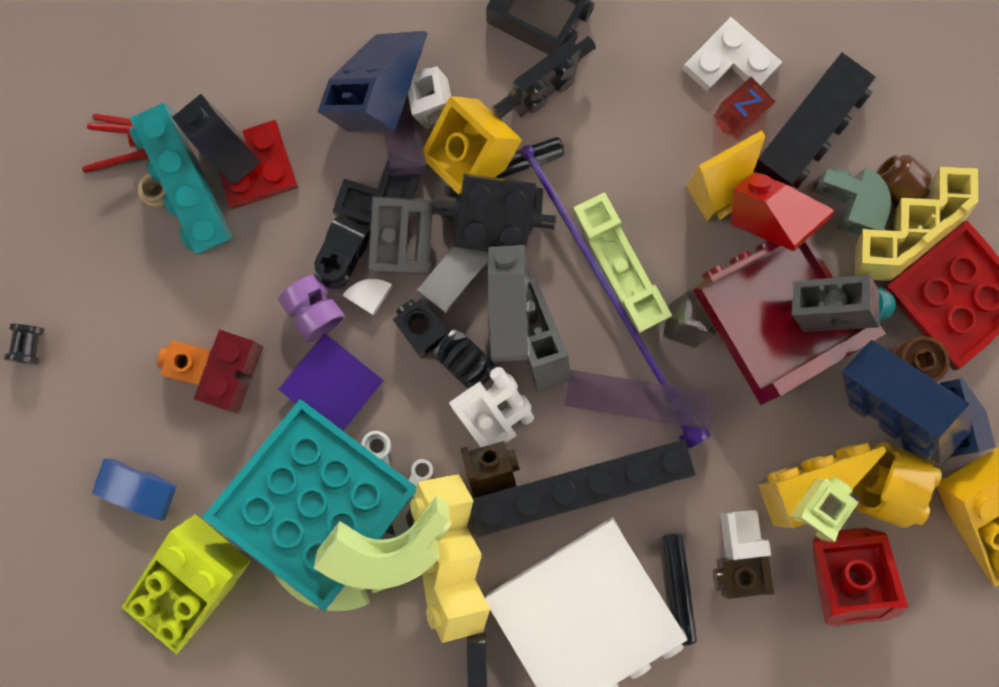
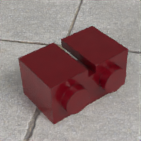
M219 329L193 399L239 414L250 383L235 378L236 372L239 371L252 377L263 346L253 340Z

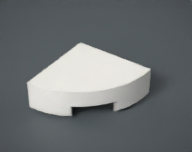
M367 279L349 287L342 296L374 316L393 286L383 280Z

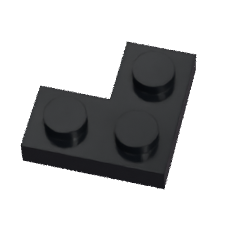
M388 156L378 189L343 179L333 208L334 215L370 226L372 196L414 199L423 173V167Z

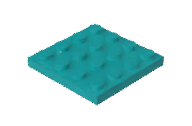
M300 399L206 511L202 519L325 612L345 585L330 579L314 569L319 547L339 521L365 537L380 540L415 494L417 486Z

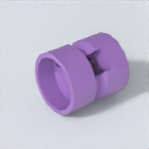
M312 274L296 281L278 297V301L287 315L297 318L294 325L305 342L319 339L323 333H329L345 319V315L333 299L326 298L328 290L317 274Z

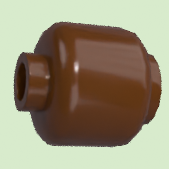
M894 155L882 163L876 172L887 184L891 195V203L896 207L901 198L926 199L930 194L929 186L932 179L930 172L910 155L899 157Z

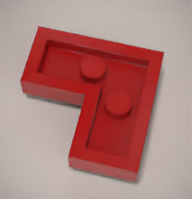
M276 119L242 130L246 144L261 162L256 168L235 185L222 173H219L225 196L231 209L299 188Z

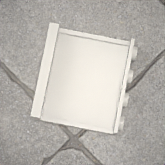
M613 517L492 590L485 597L492 614L536 687H619L617 683L629 675L632 679H635L645 674L651 668L649 663L663 656L664 659H668L678 654L684 648L682 643L687 641L685 632L680 628Z

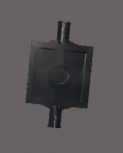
M587 36L578 44L572 38L515 79L513 81V89L508 93V96L492 106L496 116L502 119L513 109H515L520 117L529 111L535 113L547 103V97L556 91L562 93L567 90L575 81L574 77L580 59L596 49V45L591 37Z
M463 173L461 191L455 202L436 199L433 201V215L453 216L456 227L453 246L456 248L488 252L489 247L525 245L526 250L528 236L533 227L554 230V223H556V215L535 213L534 199L537 186L531 182Z

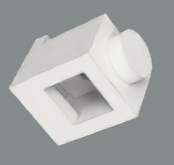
M437 66L418 71L413 76L412 84L408 91L412 116L425 129L435 126L451 96L448 79Z

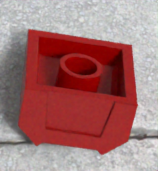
M865 527L839 530L835 542L821 540L817 536L812 540L818 591L827 625L838 627L849 624L882 622L901 616L909 608L888 535L885 532Z

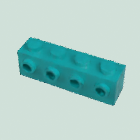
M162 103L129 117L134 126L129 131L136 146L139 149L144 148L150 161L146 163V167L155 183L161 182L166 195L162 199L167 211L172 217L175 215L178 217L182 229L178 230L184 246L187 250L193 248L195 254L203 253L235 238L185 134L172 118L175 115L173 108L166 103Z

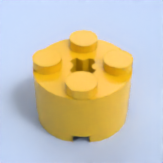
M886 442L878 443L874 447L884 446L886 452L853 488V495L859 496L860 505L857 504L855 507L856 510L901 528H907L913 524L923 525L929 517L930 508L928 504L933 490L941 481V470L934 467L931 460L925 461L913 452Z

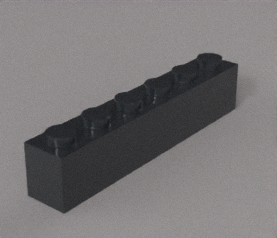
M683 439L474 498L471 512L478 537L692 477L696 474L686 441Z

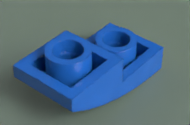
M104 458L92 493L125 509L161 521L166 518L177 486L151 472H139L116 459Z

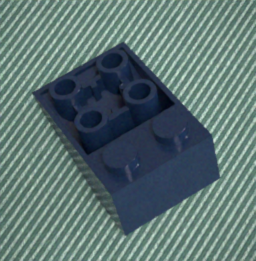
M425 31L376 34L328 80L318 113L347 131H395L428 33Z

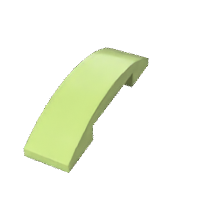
M604 192L573 207L580 228L602 273L637 331L641 333L672 318V314L657 286H652L620 227L621 220L606 193Z

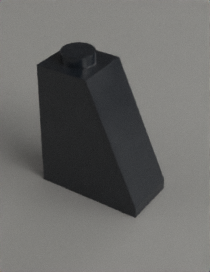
M202 94L198 95L172 116L187 139L233 185L261 163L227 118Z

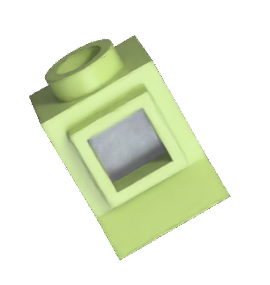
M832 477L830 480L826 478L815 479L789 517L795 521L805 522L818 531L815 536L821 540L835 542L839 530L859 502L849 496L853 490L843 481Z

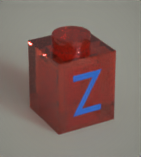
M751 76L720 103L713 116L716 118L717 125L725 134L732 135L738 140L769 112L776 101Z

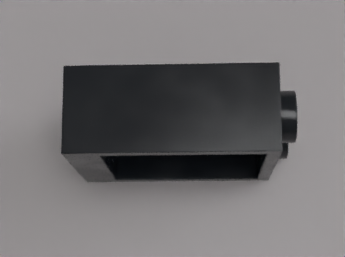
M490 0L486 7V23L549 55L571 38L576 42L579 32L575 30L580 21L587 22L595 3L591 0H568L576 6L558 38L509 14L508 11L515 0Z

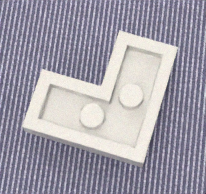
M730 17L684 64L682 70L707 92L730 69L757 91L779 68L782 61Z

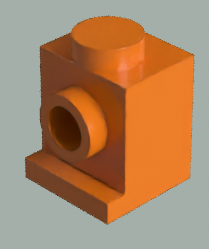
M170 340L169 347H162L157 358V366L162 368L160 375L198 386L211 350ZM187 356L188 364L184 368H179L182 357Z

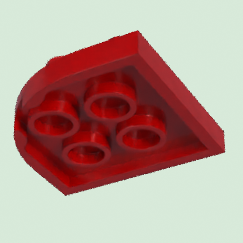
M968 220L963 222L893 281L883 287L893 295L895 304L923 336L935 338L944 345L949 355V366L953 371L961 369L985 349L999 334V257Z

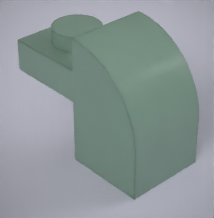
M865 168L853 178L848 171L826 169L817 178L813 192L846 203L837 229L857 236L861 235L863 229L884 230L891 209V195L887 184L876 172Z

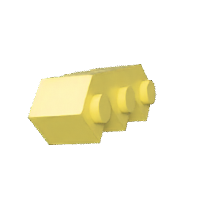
M939 167L929 186V199L901 198L892 216V231L863 229L855 246V276L871 275L873 280L893 281L966 221L978 203V168Z
M459 474L417 482L415 497L410 502L414 523L435 496L449 503L451 524L444 537L438 541L439 559L422 574L427 603V621L431 629H436L442 643L483 633L490 611L475 580L482 554L467 528L473 499Z

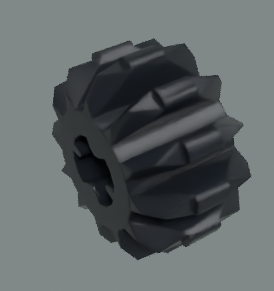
M452 330L447 336L445 335L438 342L439 345L433 350L436 360L468 389L479 381L484 385L491 378L490 373L495 368L494 362L459 330Z

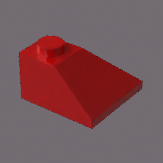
M756 172L740 183L733 191L731 225L793 252L834 214L832 208L784 183Z

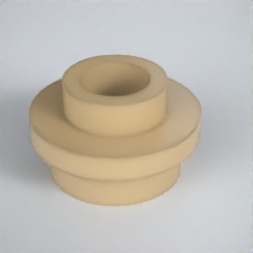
M147 174L140 180L138 185L140 199L150 207L159 208L165 206L162 199L166 195L164 188L158 196H153L152 194L155 187L162 186L161 182L155 183L150 174Z

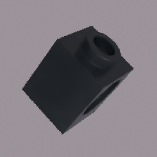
M422 298L416 303L413 299L404 303L396 310L398 316L392 319L420 359L439 345L438 342L445 335H448V332ZM414 319H427L429 321L427 331L423 334L412 333L410 331V324Z

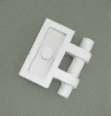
M496 367L491 371L490 377L494 383L493 387L487 391L479 381L449 402L454 412L480 447L502 441L507 443L517 436L511 427L519 420L524 425L530 424L534 420L530 402L524 395L519 394L517 382L512 375L506 374L502 367ZM506 400L508 402L507 408L500 411L497 405Z

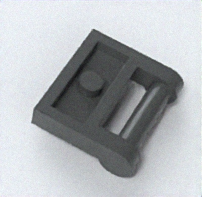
M372 196L368 270L409 273L432 272L433 261L429 260L434 200ZM409 211L418 212L416 253L413 260L406 259Z

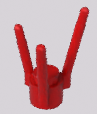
M97 113L92 115L93 120L110 124L88 123V130L128 134L129 146L136 147L138 151L85 165L82 167L83 172L99 170L140 158H149L145 149H139L131 137L129 129L134 126L130 119Z

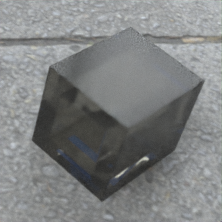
M688 290L669 304L668 308L672 318L665 322L663 337L696 348L716 335L717 330L693 291Z

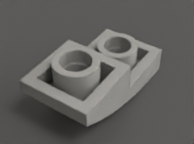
M454 247L417 290V294L441 314L445 315L467 293L469 285L488 267V252Z

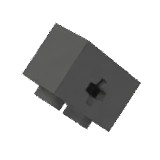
M871 275L793 281L792 317L803 332L879 327L880 292Z

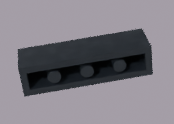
M841 52L758 158L753 172L767 175L771 179L798 189L811 173L806 169L811 160L814 159L816 162H819L832 146L827 142L832 133L834 132L839 136L852 120L847 114L853 106L860 109L873 92L868 87L876 76Z

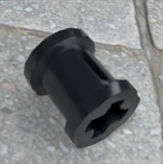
M10 324L9 330L13 333L9 353L4 355V360L38 365L39 358L36 357L39 336L44 335V328L24 324Z

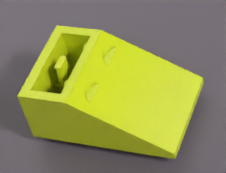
M194 514L169 532L121 608L177 655L233 588L251 560Z

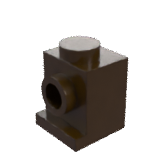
M504 441L473 450H468V447L460 449L474 498L516 487L513 472L520 470L515 450L507 451Z
M769 556L737 560L729 558L716 559L718 568L713 569V581L716 591H721L722 597L732 599L774 594ZM742 571H747L749 581L741 585L738 581V575Z

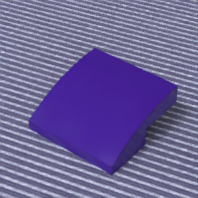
M323 333L278 390L295 404L301 399L344 431L384 380Z

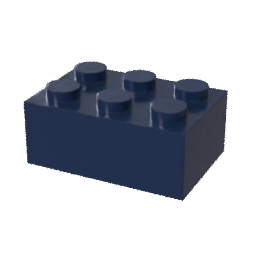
M872 339L841 372L845 384L844 389L849 399V406L860 416L867 417L869 415L877 420L879 427L894 439L901 437L911 444L910 449L925 461L932 459L942 466L971 433L970 403Z

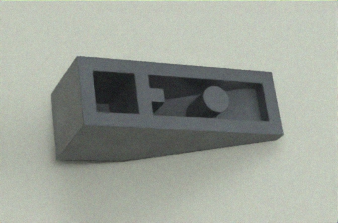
M525 245L489 247L488 296L492 362L529 360V268Z
M535 275L529 276V360H526L539 392L572 381L567 352Z

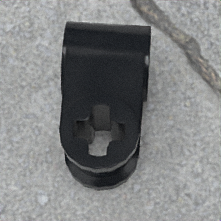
M339 216L334 218L314 262L315 270L324 286L330 289H339L347 284L358 260L368 245L369 229ZM335 264H338L339 271L332 270L330 274L327 273V267L334 268Z

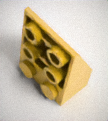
M868 442L859 445L852 444L835 450L836 457L832 454L800 462L802 467L800 470H798V467L783 468L766 474L768 481L758 484L772 525L795 528L807 524L795 521L789 516L815 479L826 478L830 480L832 477H835L853 489L885 454V447L870 448ZM828 495L819 509L829 516L838 502Z
M997 447L944 478L937 486L947 514L994 587L999 585V448Z

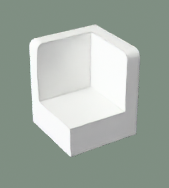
M756 510L720 514L726 558L737 560L771 556L769 540L761 538L759 517Z

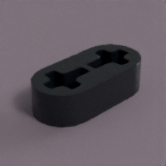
M486 632L467 636L468 687H487Z

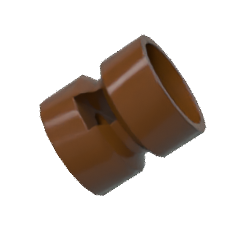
M927 336L916 337L889 349L890 352L936 382L942 379L948 371L950 363L948 352L944 345L935 338Z

